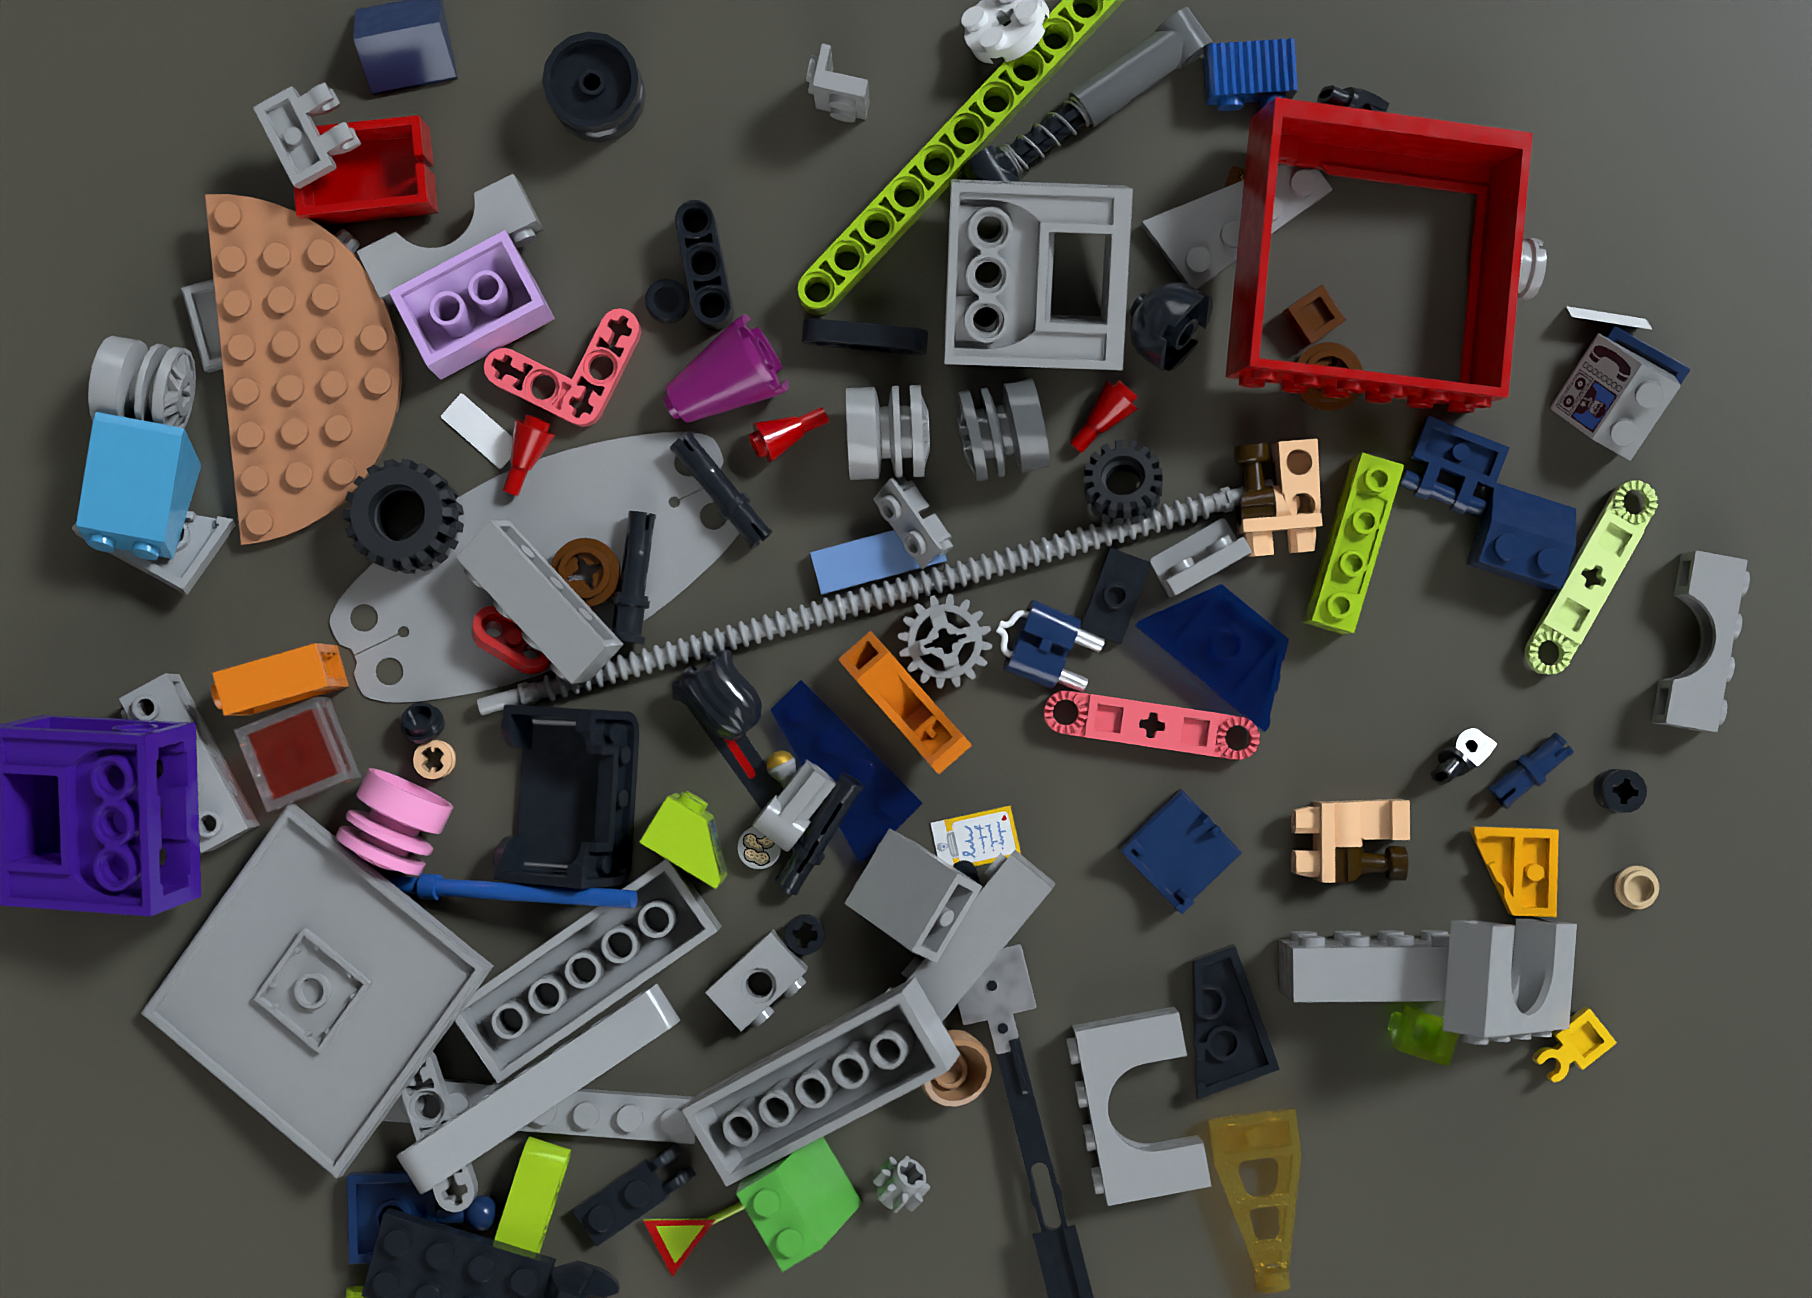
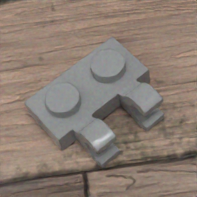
M326 83L315 86L302 96L291 86L253 107L293 186L298 189L337 169L332 158L333 155L349 152L361 145L356 132L352 127L349 128L346 122L334 126L322 135H320L312 117L327 114L341 106L332 88L329 89Z

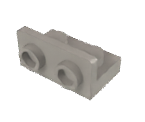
M1222 518L1152 557L1149 562H1151L1150 565L1170 598L1250 554L1252 551L1244 537L1236 539L1227 521Z

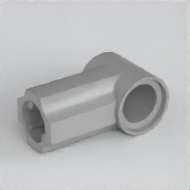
M806 760L789 780L779 796L774 795L766 804L752 826L788 852L810 823L808 819L834 788L836 782L819 766Z

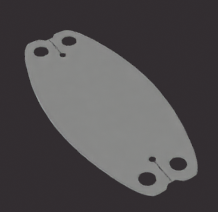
M660 432L612 439L543 457L536 462L531 471H528L519 496L502 490L509 471L456 498V501L463 506L464 515H459V521L464 524L463 533L456 532L454 539L459 543L455 550L449 547L445 551L448 558L443 563L434 561L432 563L433 569L425 572L416 569L415 574H405L401 571L394 572L372 563L338 600L329 621L333 635L339 644L350 648L353 655H355L357 664L354 676L362 694L373 700L394 703L435 700L506 686L552 670L549 665L546 670L538 674L522 673L479 648L472 639L471 629L474 616L482 608L494 606V599L484 588L476 586L467 578L464 573L466 568L456 557L489 520H509L550 565L557 551L571 540L578 538L599 540L606 544L618 558L621 575L629 517L628 511L647 512V515L648 513L655 514L656 520L654 523L645 596L649 597L650 607L645 609L643 621L678 596L723 554L739 534V531L730 520H727L724 526L716 530L708 529L701 523L700 512L702 508L714 501L702 489L703 487L693 475L683 476L678 473L674 465L676 454L669 449L678 438L683 441V435L687 432ZM692 432L696 440L721 469L724 460L714 438ZM674 496L681 499L679 506L675 508L669 505V499ZM423 521L419 523L417 526H415L408 533H406L398 541L405 540L413 536L419 530ZM579 555L580 571L574 574V577L569 578V581L574 579L584 580L593 590L592 583L594 581L592 575L598 572L597 569L602 568L603 565L588 566ZM619 580L618 585H617V587H616V589H615V592H618V591H619L620 580ZM611 596L600 605L590 607L610 630L612 629L615 606L611 603ZM361 604L372 606L378 615L375 627L366 632L355 629L350 620L353 609ZM402 626L409 629V634L406 637L397 635L399 628ZM488 629L486 631L492 637L500 635V632L496 629ZM531 650L525 651L523 653L527 658L530 659L538 657V655ZM385 658H395L403 667V676L396 684L385 685L377 678L376 667Z

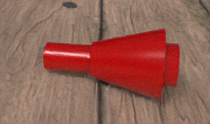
M1106 380L1086 419L1088 422L1073 437L1070 443L1083 453L1100 433L1103 434L1138 410L1133 404L1138 396L1120 380L1114 385H1111Z
M820 407L798 418L793 416L753 423L754 432L749 434L748 437L757 457L765 456L771 463L804 437L805 433L829 423V419L824 408Z
M526 415L524 421L515 419L510 459L512 465L503 486V491L519 496L528 471L532 470L556 436L548 431L550 423L530 415Z

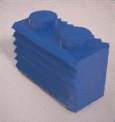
M1293 38L1207 44L1203 53L1206 105H1217L1219 111H1235L1242 109L1244 103L1260 102L1261 108H1263L1275 97L1293 99L1297 93L1295 41Z

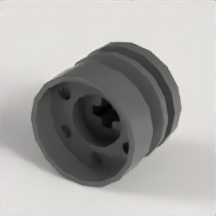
M1032 377L1003 382L1002 403L995 405L987 387H979L981 408H974L969 390L958 392L959 406L956 417L964 458L971 467L976 482L988 480L985 460L990 459L993 460L997 477H1004L1006 469L1005 456L1008 455L1014 456L1021 473L1050 467L1047 435L1037 390Z

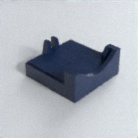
M1179 789L1118 848L1180 914H1183L1195 903L1193 900L1242 854L1239 848L1222 832L1221 828L1211 820L1212 818L1203 812L1182 789Z

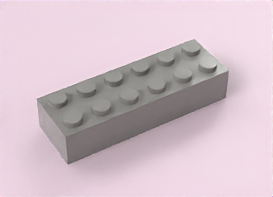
M665 859L622 889L636 891L637 904L635 908L596 907L476 990L455 1019V1022L497 1083H500L689 952L722 927L681 867Z
M914 977L703 1090L682 1109V1112L727 1187L948 1072L960 1053L917 979Z

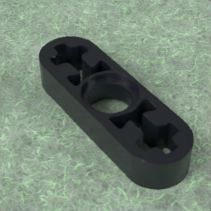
M811 318L804 319L802 343L819 347L924 355L927 353L928 331L915 327Z

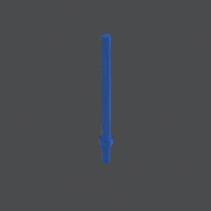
M422 873L420 877L390 876L388 879L405 894H415L424 900H440L442 896L620 908H635L637 904V893L635 890L577 889L538 884L444 879L441 874Z

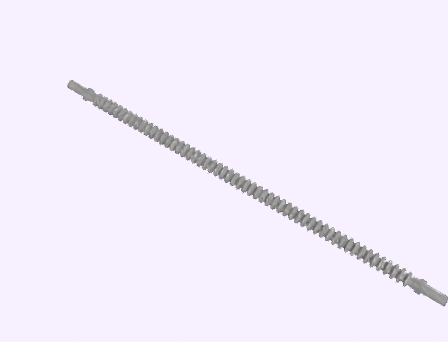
M1271 479L1264 480L1265 486H1273ZM1225 487L1207 497L1200 493L1197 495V500L1192 501L1190 497H1186L1183 504L1175 500L1172 507H1168L1164 503L1161 505V510L1157 511L1152 507L1151 516L1145 519L1142 514L1139 515V523L1131 525L1130 518L1124 519V526L1116 525V518H1113V523L1111 524L1101 521L1100 527L1090 524L1089 529L1086 531L1078 527L1075 534H1071L1067 530L1064 533V537H1058L1057 534H1053V539L1050 541L1042 537L1039 544H1034L1032 540L1024 548L1021 544H1017L1014 551H1010L1006 547L1003 554L993 551L992 556L986 558L985 554H981L978 561H974L972 557H969L967 564L957 561L956 566L953 568L945 564L942 571H938L935 567L932 568V573L930 574L920 571V576L917 578L909 574L907 576L908 580L901 581L897 577L894 584L884 581L881 588H877L875 584H872L871 590L865 591L861 587L858 594L853 595L851 591H848L845 598H841L839 594H836L835 600L829 601L827 598H823V603L817 605L815 601L811 602V607L805 608L800 604L798 606L799 610L792 611L791 608H787L784 615H781L779 611H775L774 617L768 618L764 614L761 621L751 618L748 625H744L742 621H739L736 628L726 625V630L722 632L715 628L712 635H708L706 631H703L701 633L702 637L696 638L694 635H690L687 642H684L682 638H678L677 644L671 645L667 641L664 648L654 645L651 652H647L645 648H642L639 655H635L632 651L629 652L628 658L623 659L622 655H617V661L611 662L609 660L590 681L571 684L560 679L557 675L553 679L549 675H545L544 681L523 682L518 684L516 689L477 699L478 708L481 715H486L504 710V705L532 706L537 701L547 697L554 701L557 694L567 697L570 690H573L575 694H579L580 688L585 687L586 690L590 691L593 684L603 687L606 680H609L611 684H615L616 678L622 677L626 681L629 674L639 677L642 670H646L648 674H651L654 667L664 670V665L668 663L672 667H676V662L682 660L684 664L689 662L690 657L700 660L701 654L712 650H725L726 647L736 650L737 644L740 643L748 647L751 640H755L759 644L762 637L767 636L769 640H773V635L776 633L784 637L785 631L792 630L793 633H797V628L801 626L805 630H809L812 623H816L820 627L823 620L833 623L834 617L837 616L845 620L846 614L852 613L856 617L859 610L869 613L870 608L873 606L881 610L882 604L888 603L892 607L895 600L900 599L902 603H906V598L909 596L917 600L918 594L925 593L928 597L931 594V590L936 589L938 593H942L945 586H949L953 590L956 583L966 586L967 581L970 579L978 583L981 576H985L989 580L992 573L1002 576L1003 571L1006 569L1014 573L1017 566H1021L1025 570L1028 563L1039 566V561L1042 559L1050 563L1053 556H1057L1062 560L1064 553L1069 552L1071 556H1075L1078 549L1086 553L1089 546H1094L1098 550L1101 543L1105 542L1107 546H1111L1114 539H1118L1122 543L1125 536L1135 539L1136 534L1142 532L1143 536H1147L1150 529H1154L1158 533L1161 530V526L1172 529L1175 522H1178L1180 526L1185 524L1186 519H1190L1192 523H1195L1197 516L1208 519L1209 513L1233 511L1235 506H1238L1243 494V487L1232 490L1229 487Z

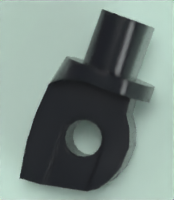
M1334 85L1324 87L1317 98V103L1358 109L1363 107L1365 110L1386 112L1390 104L1381 97L1364 89L1355 87L1341 89Z
M1475 728L1459 733L1452 739L1450 747L1444 748L1438 754L1440 764L1430 773L1432 779L1436 783L1444 785L1455 776L1465 775L1478 767L1491 754L1497 744ZM1466 743L1471 746V752L1467 750Z

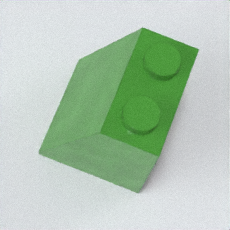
M824 1136L742 1178L736 1193L782 1272L822 1249L862 1205L861 1198Z

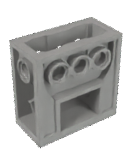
M950 179L944 364L1123 370L1133 189L1125 185ZM986 216L997 217L1001 222L1000 231L993 238H984L977 233L978 223ZM1054 232L1105 234L1101 317L1050 315ZM989 261L998 265L999 273L991 282H982L976 278V269L983 262ZM982 307L993 308L997 311V317L990 325H979L973 320L977 310Z

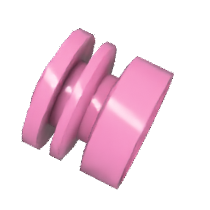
M369 768L356 795L372 809L370 813L348 810L345 816L346 819L358 828L346 825L340 826L336 838L343 845L353 850L359 857L376 866L390 871H399L415 876L421 875L426 864L413 853L428 856L431 855L433 847L418 834L420 831L434 834L442 833L454 807L442 797L411 781L379 769Z

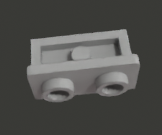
M822 44L819 56L812 55L810 58L806 81L809 82L808 93L814 94L815 108L828 111L832 118L843 122H855L856 118L866 120L870 104L868 80L833 72L831 45Z

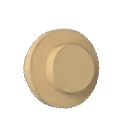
M1637 865L1629 866L1621 870L1614 882V892L1619 902L1624 906L1632 909H1644L1656 900L1659 894V882L1655 874L1648 868Z

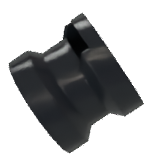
M1608 769L1596 778L1593 792L1597 803L1602 808L1612 812L1631 813L1638 810L1644 804L1647 796V786L1644 779L1634 771Z

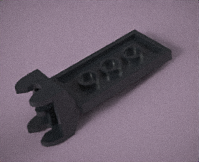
M388 1208L383 1214L362 1297L589 1298V1295H595L605 1298L618 1294L620 1285L610 1272L578 1260L554 1267L555 1258Z

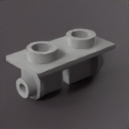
M905 476L897 480L892 477L873 499L879 507L883 518L891 524L902 540L906 551L914 557L921 569H924L937 554L942 556L954 547L950 542L951 534L947 532L935 513L924 519L919 515L929 508V504L919 492L913 480L907 481Z

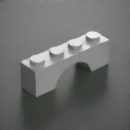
M511 174L474 193L475 208L469 227L457 240L446 246L437 248L419 247L411 244L394 232L358 250L357 253L379 298L383 299L389 306L394 304L389 291L503 230L507 231L516 248L532 242L536 238L535 233L543 230V227L515 175Z
M1697 550L1681 553L1674 596L1683 601L1695 614L1701 632L1700 647L1694 661L1687 669L1676 676L1659 680L1651 723L1700 732H1718L1719 725L1723 724L1727 714V701L1724 700L1726 682L1731 680L1735 669V660L1731 657L1733 641L1738 638L1742 628V616L1738 614L1741 597L1747 593L1750 583V574L1746 571L1748 560Z

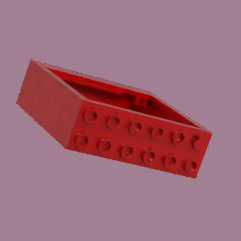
M1275 97L1250 118L1225 378L1239 379L1238 385L1247 388H1264L1265 383L1281 384V391L1288 393H1307V388L1323 389V396L1329 398H1349L1350 393L1365 394V401L1371 403H1391L1392 398L1406 399V406L1412 408H1433V403L1447 404L1448 411L1454 413H1474L1475 408H1491L1492 402L1508 398L1533 133ZM1278 164L1324 170L1327 175L1477 195L1459 382L1259 358Z

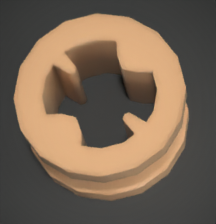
M432 740L421 744L414 752V768L424 778H443L450 774L455 767V752L445 741ZM430 748L432 752H437L440 749L444 753L440 759L444 766L439 771L438 767H432L429 770L425 765L429 760L425 753Z

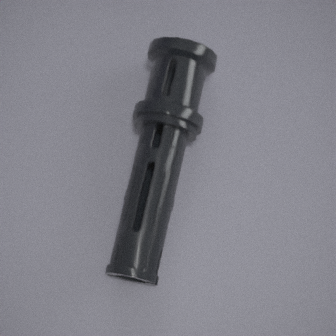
M628 511L629 517L619 591L614 592V596H611V603L615 605L611 631L622 643L645 645V637L641 634L645 609L650 607L649 597L645 596L656 515L652 513L647 515V512Z

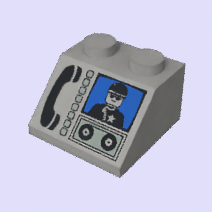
M1598 333L1551 404L1550 409L1594 441L1631 461L1681 385L1674 375Z

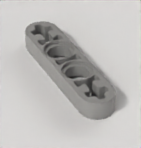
M433 1051L426 1059V1065L420 1069V1075L423 1082L432 1078L434 1085H425L416 1092H412L411 1086H415L419 1082L416 1074L401 1094L416 1141L456 1116ZM430 1094L438 1098L441 1110L435 1118H426L418 1111L417 1103L422 1095ZM471 1162L453 1174L458 1185L465 1184L467 1187V1191L462 1195L461 1201H458L456 1195L448 1196L446 1192L452 1185L451 1177H448L432 1188L439 1206L446 1211H462L476 1198L478 1181Z

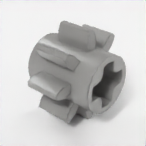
M892 1156L889 1157L880 1167L881 1171L872 1181L878 1185V1200L886 1207L893 1209L895 1213L904 1205L909 1211L913 1212L923 1202L922 1197L930 1190V1186L925 1183V1169L917 1161L910 1159L909 1156H906L899 1163Z

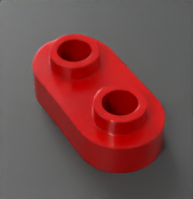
M494 606L484 607L474 616L471 635L475 644L482 650L525 674L541 673L551 664V661L542 651L532 648L521 635L523 630L513 619L504 617ZM488 629H496L500 632V635L492 637L486 631ZM531 650L534 651L538 655V657L530 659L527 658L523 653L525 651Z

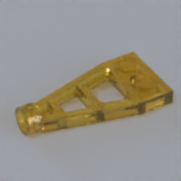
M1290 1107L1207 1118L1212 1162L1253 1264L1256 1291L1274 1293L1288 1290L1291 1288L1289 1263L1302 1154L1296 1109ZM1274 1158L1278 1164L1277 1184L1271 1194L1260 1196L1248 1194L1238 1172L1241 1162ZM1276 1206L1279 1211L1278 1235L1272 1239H1257L1250 1219V1211L1256 1208ZM1270 1263H1274V1264H1277V1265H1278V1266H1274V1267H1265L1266 1265H1268V1264H1270Z

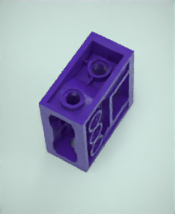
M39 715L0 724V905L153 916L201 897L196 722ZM159 758L164 767L160 778L156 774V760ZM160 806L162 807V812H163V813H162V818H161V815H160ZM162 846L166 850L167 855L163 865L159 863V850L162 849Z

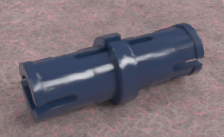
M1554 732L1548 740L1530 755L1520 756L1516 760L1517 766L1494 785H1491L1488 790L1492 796L1497 795L1495 800L1502 807L1508 809L1512 803L1534 785L1540 787L1546 782L1545 776L1568 756L1573 755L1574 751L1570 746L1565 747L1566 740Z

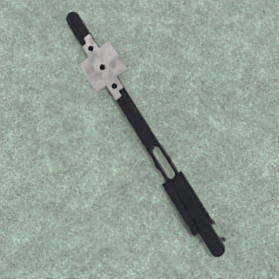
M961 860L954 864L953 867L981 885L977 868L972 862ZM1018 944L1001 950L958 1002L963 1025L988 1020L1031 1188V1202L1036 1208L1041 1232L1033 1234V1239L1048 1298H1094L1076 1224L1067 1225L1062 1203V1190L1057 1183L1054 1167L1051 1162L1014 1013L1037 1007L1022 947ZM1036 1163L1045 1164L1049 1171L1061 1218V1225L1057 1228H1050L1044 1220L1032 1173V1167Z

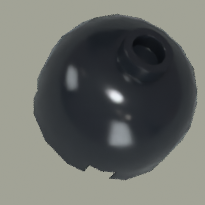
M1168 282L1153 288L1147 294H1140L1130 309V315L1132 316L1130 325L1131 341L1137 353L1162 371L1164 369L1167 371L1174 370L1184 362L1196 347L1198 341L1191 339V337L1196 332L1198 325L1206 329L1213 309L1212 299L1194 287L1180 282Z

